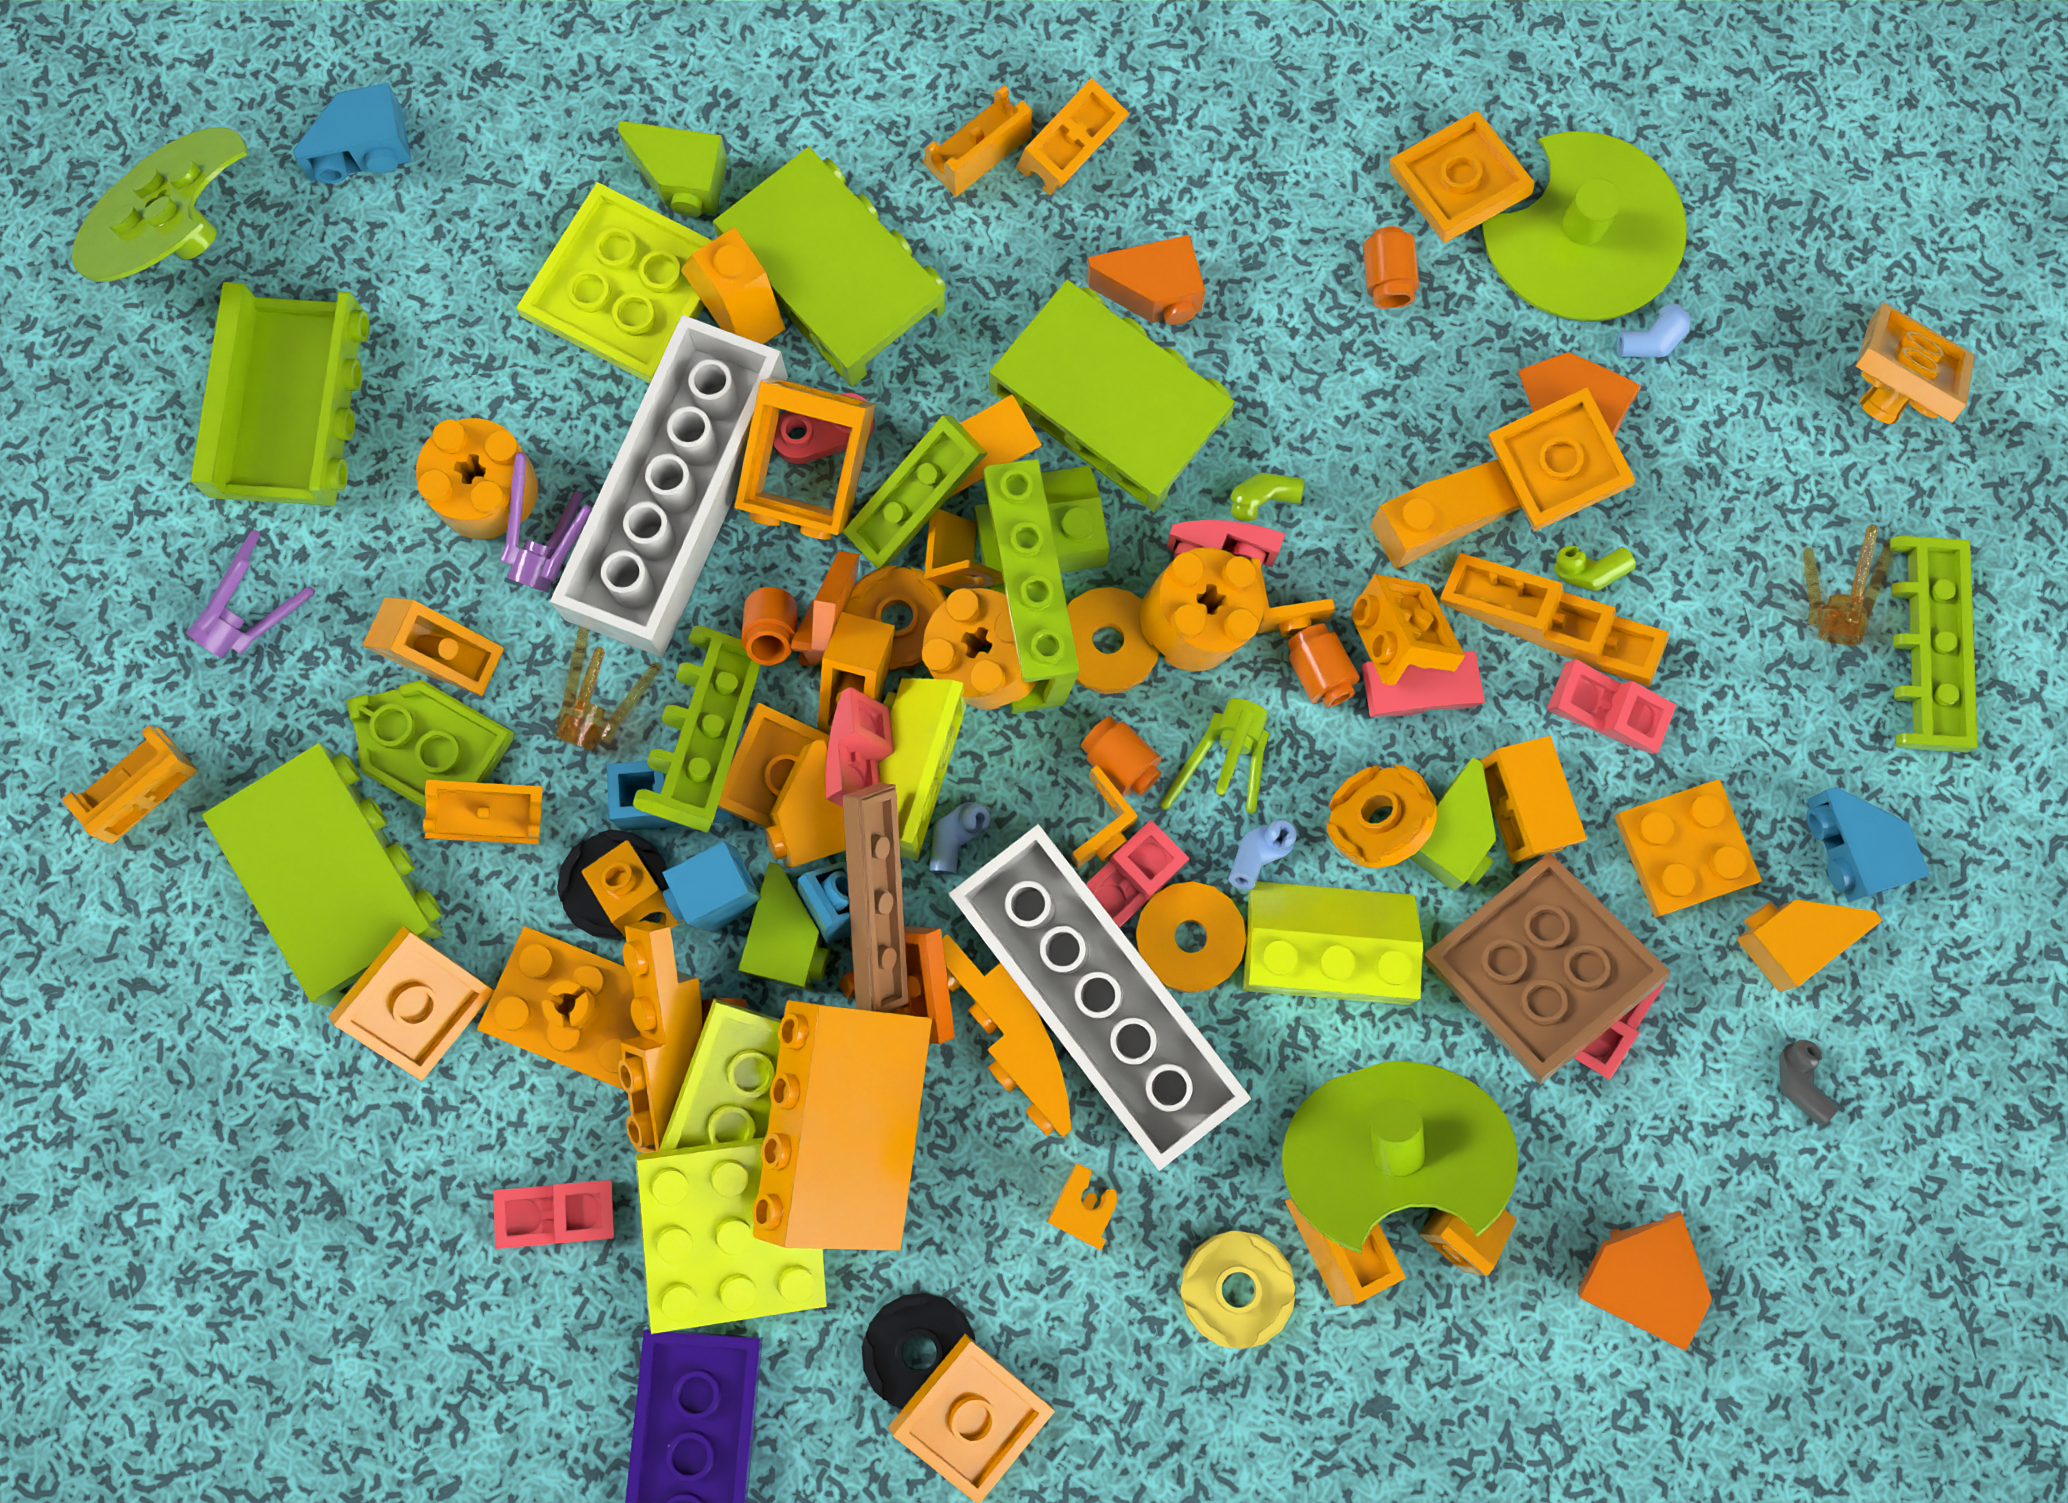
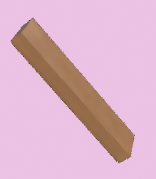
M877 783L843 795L856 1009L890 1013L908 1004L897 791L894 784Z

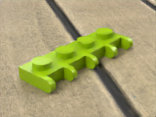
M1917 536L1893 537L1890 539V551L1908 553L1909 582L1893 583L1891 585V596L1909 599L1910 633L1894 635L1893 648L1911 650L1912 686L1905 685L1894 688V700L1912 702L1913 733L1895 735L1896 747L1968 753L1978 748L1970 540Z
M698 625L692 627L688 640L693 646L707 650L702 667L685 662L679 665L676 673V678L679 682L695 688L689 707L686 709L677 705H668L665 707L661 718L666 725L681 730L674 753L663 749H652L647 759V765L651 769L666 774L661 792L659 794L646 789L638 790L635 794L633 805L640 811L708 833L715 817L761 664L754 662L748 656L742 646L741 639Z

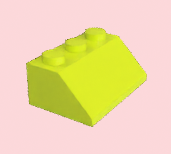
M902 678L897 693L889 691L883 704L889 707L894 753L878 762L880 783L896 785L900 856L915 861L919 859L966 711V703L962 697L964 691V684L962 682L948 679Z
M1256 881L1255 887L1249 890L1246 926L1247 941L1245 945L1242 991L1410 1005L1421 999L1423 940L1415 895Z

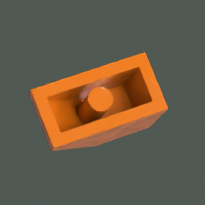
M1190 235L1088 257L1086 279L1089 288L1151 323L1165 320L1169 325L1182 324L1191 320L1197 312L1202 311L1205 287Z

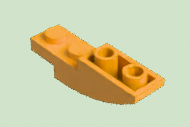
M641 921L624 926L627 942L623 945L622 949L624 965L632 976L635 995L631 1002V1015L641 1036L620 1041L623 1060H620L618 1064V1075L623 1089L628 1093L631 1115L627 1117L626 1128L629 1139L636 1148V1151L649 1153L659 1151L702 1032V1003L699 977L676 970L670 927L649 921Z
M946 934L942 941L949 990L953 993L961 986L975 1002L967 1010L988 1035L997 1028L1003 1034L997 1042L987 1049L995 1059L987 1068L1008 1093L1018 1086L1032 1104L1025 1112L1046 1137L1056 1130L1064 1138L1072 1130L1068 1096L1053 1044L1038 1012L1001 962L984 976L953 939Z

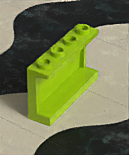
M808 146L713 220V225L717 237L733 227L738 230L766 271L778 308L848 385L853 387L867 375L865 364L929 312L932 311L937 317L946 312L944 295L946 286L931 266L926 265L922 268L911 256L912 249L897 230L892 229L889 232L878 221L879 215L865 195L859 193L855 196L845 185L846 180L838 166L827 157L822 161Z
M1068 279L989 371V391L1002 400L1013 394L1027 419L1154 513L1167 498L1171 485L1219 426L1225 427L1230 421L1235 401L1231 399L1230 393L1220 382L1213 378H1202L1189 368L1185 358L1176 350L1169 347L1161 348L1147 338L1145 330L1136 321L1129 317L1121 319L1106 308L1105 302L1095 291L1088 287L1080 289Z
M223 282L190 482L207 497L335 506L337 491L344 490L348 481V467L345 459L342 457L345 440H352L355 433V416L353 410L350 409L352 391H359L362 384V366L357 359L359 342L367 341L370 330L368 314L363 310L351 292L339 291L337 302L255 297L244 283Z
M1038 459L988 465L984 469L983 476L989 504L975 505L973 515L982 563L987 567L1001 571L1004 583L989 586L987 589L1006 595L1022 680L1025 682L1038 681L1027 696L1017 702L1009 703L1011 714L1062 706L1065 704L1080 670Z
M317 743L201 815L308 999L312 1003L329 1007L347 994L344 988L363 975L403 925L421 938L430 937L435 940L443 935L444 932L436 921L443 916L438 902L427 888L424 887L418 891L409 876V873L416 869L409 854L399 842L391 845L381 828L388 824L385 814L372 797L369 796L363 799L354 785L355 782L361 779L354 763L345 752L342 751L336 755V753L321 743Z

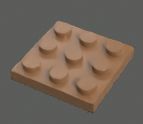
M1550 852L1424 953V962L1540 1085L1666 982L1671 972Z

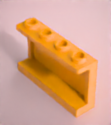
M792 1000L786 1002L784 1017L780 1022L778 1032L780 1047L776 1075L770 1087L771 1109L767 1136L761 1148L763 1164L759 1192L752 1211L754 1238L784 1248L901 1251L932 1018Z

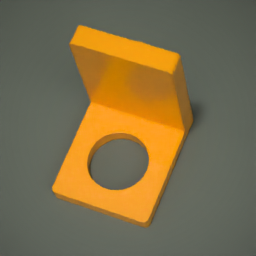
M938 509L929 520L924 579L954 590L985 588L1004 583L1001 571L974 562L976 523Z
M1253 558L1250 560L1256 569V578L1262 589L1264 599V612L1261 624L1257 630L1258 633L1280 630L1282 637H1293L1314 624L1329 622L1335 611L1333 598L1269 608L1260 559Z
M1098 765L1090 770L1089 780L1117 814L1118 818L1072 852L1071 862L1077 870L1096 855L1103 862L1115 854L1128 841L1123 834L1136 825L1138 818L1135 811Z
M628 840L582 870L583 876L609 919L625 938V925L637 923L643 917L653 912H662L663 916L657 924L669 926L670 929L684 921V919L677 921L666 904L663 892Z

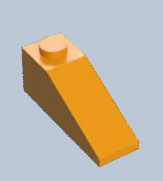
M1498 459L1426 482L1380 505L1370 526L1396 570L1522 507Z

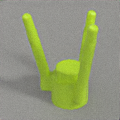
M1239 698L1229 699L1223 714H1213L1208 730L1169 787L1170 789L1162 799L1160 807L1164 810L1171 807L1216 738L1220 736L1219 744L1228 751L1215 791L1218 795L1226 793L1239 755L1250 753L1252 748L1246 811L1249 814L1255 813L1260 789L1264 750L1270 733L1264 730L1269 716L1268 711L1248 700Z

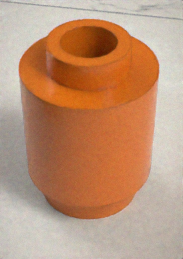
M1397 226L1377 229L1372 233V237L1363 243L1367 293L1373 297L1374 306L1377 308L1405 307L1415 301V291L1419 288L1415 238L1412 234L1403 232V229Z
M764 587L753 591L745 600L741 643L748 656L758 664L767 666L777 665L783 662L793 651L791 643L797 632L798 605L794 597L787 591L776 587Z
M1320 623L1300 631L1289 639L1287 646L1291 653L1288 659L1312 704L1324 702L1325 706L1330 708L1345 702L1355 694L1353 686L1358 683L1360 676L1335 632H1329L1326 625Z
M1111 716L1099 722L1081 743V748L1088 754L1087 762L1093 767L1098 765L1124 797L1133 791L1138 796L1143 795L1156 783L1162 774L1157 768L1162 757L1126 722L1118 723Z

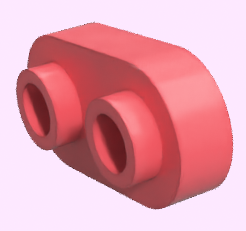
M842 393V394H841V395H845V396H848V397H852V398H856V399H860V400L867 401L865 398H863L862 396H860V395H858V394H854V393ZM786 411L778 417L773 446L783 460L793 464H804L845 451L851 427ZM874 415L869 433V438L871 437L875 427ZM800 427L807 431L801 439H791L788 436L789 432L794 428Z

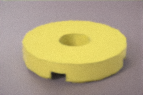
M1233 1230L1213 1235L1194 1249L1183 1268L1180 1293L1185 1314L1200 1334L1219 1346L1243 1349L1265 1344L1282 1331L1293 1312L1295 1301V1285L1291 1265L1276 1245L1258 1234ZM1235 1272L1245 1273L1254 1284V1295L1251 1301L1241 1307L1229 1305L1222 1295V1284L1225 1278Z

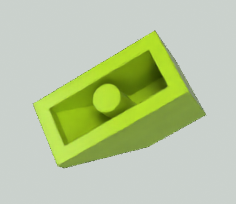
M619 120L617 130L626 154L666 207H671L674 212L686 217H698L701 215V212L717 213L728 160L721 135Z
M1091 466L1041 472L1060 573L1106 567L1109 544L1101 497Z
M1473 757L1463 766L1437 801V820L1430 838L1417 853L1409 857L1453 891L1465 884L1466 881L1475 886L1494 861L1487 855V852L1496 841V834L1483 763Z
M769 861L760 891L761 898L756 905L738 971L748 977L809 992L812 980L820 982L823 980L830 949L822 947L824 938L782 866Z

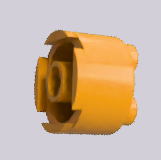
M480 418L442 421L435 426L431 437L423 445L418 456L416 480L419 493L440 519L454 532L464 537L478 540L499 537L507 532L515 455L518 452H523L524 454L525 452L507 429L493 421ZM527 455L521 523L531 514L538 496V479Z
M1195 548L1179 554L1152 583L1142 599L1140 624L1144 637L1150 646L1154 644L1166 656L1164 658L1166 662L1182 670L1206 671L1226 661L1255 635L1262 621L1264 599L1262 589L1256 578V569L1247 558L1234 556L1217 548Z
M984 588L957 589L932 614L924 633L922 660L934 679L962 682L964 684L962 697L967 705L982 710L998 709L1000 706L1021 700L1036 686L1038 681L1025 682L1022 680L1005 594ZM989 643L992 644L989 653H978L982 645L988 646Z

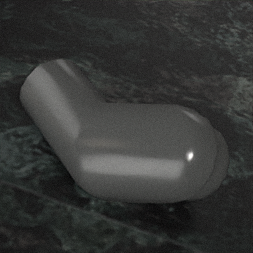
M1798 1040L1796 1043L1786 1045L1779 1056L1780 1089L1784 1096L1818 1126H1823L1834 1117L1839 1106L1814 1084V1069L1818 1067L1819 1061L1822 1059L1819 1047L1809 1040Z

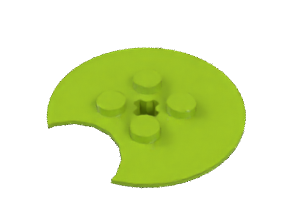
M207 128L182 136L144 158L100 198L85 218L72 248V262L76 271L90 281L107 282L122 279L145 270L173 252L182 260H189L203 253L215 240L217 229L194 205L198 196L211 180L226 167L242 157L248 156V148L244 139L236 131L229 128Z
M1571 131L1539 138L1537 142L1542 146L1549 162V183L1543 195L1528 208L1512 213H1498L1481 223L1485 249L1497 274L1525 302L1541 311L1564 319L1588 322L1604 321L1628 315L1644 307L1655 299L1670 283L1679 268L1685 251L1687 239L1686 216L1682 200L1673 182L1665 171L1642 150L1628 142L1606 134Z
M1391 1061L1382 1062L1333 1078L1316 1089L1298 1108L1288 1126L1282 1148V1166L1286 1187L1291 1199L1307 1222L1331 1241L1362 1254V1246L1371 1229L1388 1214L1409 1207H1434L1456 1215L1473 1229L1476 1237L1479 1236L1500 1216L1510 1200L1517 1180L1518 1149L1512 1127L1504 1112L1476 1084L1461 1075L1437 1066L1417 1062Z

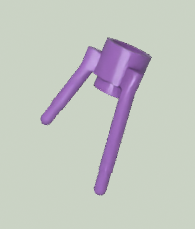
M518 452L515 455L514 473L512 476L507 539L500 561L511 565L506 578L548 593L551 582L556 581L561 565L582 532L592 508L589 505L583 506L573 521L583 498V494L580 491H575L567 507H565L547 546L527 539L524 548H519L526 455L523 452Z
M252 530L249 533L208 605L186 632L194 641L222 659L231 648L243 655L256 638L300 607L315 592L312 587H306L245 632L240 630L245 620L228 608L226 604L249 567L248 559L260 537V533L257 530Z

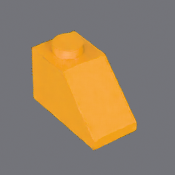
M735 227L691 254L681 272L722 330L760 344H765L785 330L767 273Z
M390 597L384 598L362 644L363 647L403 667L479 696H483L504 650V647L415 600Z
M841 612L822 657L817 730L830 734L841 693L848 687L854 688L879 703L881 702L891 663L895 625Z
M824 738L803 746L768 815L771 827L765 828L766 841L775 861L782 859L785 869L846 850L843 807L826 799L825 776L828 749Z
M1797 899L1776 907L1772 901H1769L1743 920L1749 929L1736 938V940L1778 992L1799 987L1879 924L1882 919L1876 911Z
M1438 1209L1418 1235L1462 1272L1488 1276L1495 1267L1517 1219L1504 1209L1493 1224L1476 1237L1473 1229L1456 1215Z

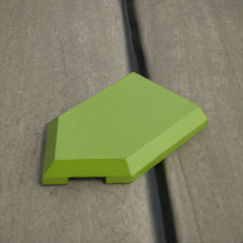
M423 680L403 684L398 689L371 696L365 694L346 699L349 717L353 722L359 749L357 755L361 772L426 809V780L486 783L512 743L515 735L509 729Z

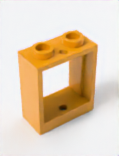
M776 377L761 380L734 508L750 512L749 519L756 523L780 526L781 521L800 525V533L812 538L829 540L832 534L839 535L850 523L876 404ZM780 409L851 427L833 510L763 492Z

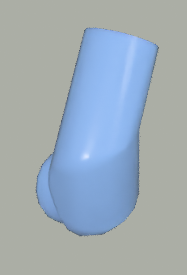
M1667 304L1659 310L1661 316L1648 331H1620L1618 334L1619 357H1664L1669 355L1689 332L1691 322L1689 313L1678 304Z
M965 802L937 820L933 830L929 872L956 875L959 847L989 827L991 821L990 813L984 805Z
M1275 820L1269 825L1259 827L1247 833L1240 843L1228 878L1229 882L1240 890L1253 889L1262 866L1278 860L1291 852L1297 837L1294 826L1286 820Z

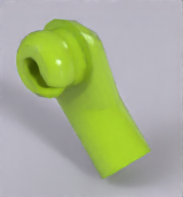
M1265 472L1257 473L1234 487L1230 495V499L1233 501L1230 513L1237 520L1249 522L1254 521L1258 517L1259 505H1263L1269 500L1300 504L1304 488V478Z
M1573 545L1559 550L1554 565V570L1562 582L1590 591H1599L1636 568L1633 555L1625 547H1620L1596 561L1586 557L1584 551H1579V547Z

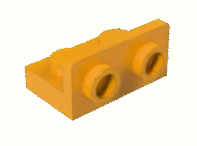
M1374 574L1363 593L1355 600L1351 610V618L1383 684L1394 686L1409 664L1423 669L1435 668L1455 672L1464 659L1465 654L1429 584Z

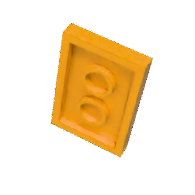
M1882 302L1869 321L1856 363V367L1862 370V377L1872 384L1871 388L1859 399V404L1863 405L1862 409L1870 416L1889 425L1891 423L1895 424L1909 403L1914 409L1927 417L1937 418L1940 415L1953 423L1967 405L1975 354Z
M524 926L477 1030L624 1090L618 1075V1064L620 1060H623L620 1041L641 1036L631 1015V1002L635 998L632 976L628 973L625 966Z

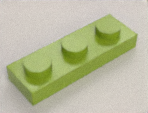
M942 415L844 529L843 533L878 570L883 566H889L988 453L952 415Z

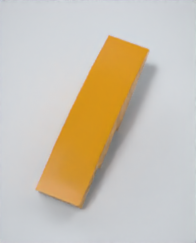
M1460 552L1440 597L1442 604L1571 660L1577 659L1591 668L1634 681L1647 687L1651 686L1669 640L1668 631L1616 616V607L1563 592V583Z

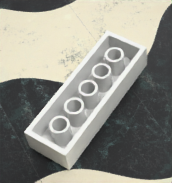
M681 316L550 600L551 604L565 621L663 658L738 490L760 381L771 377L784 380L788 378L781 351L693 318Z
M1039 824L949 893L956 905L1159 1171L1251 1100L1250 1095Z

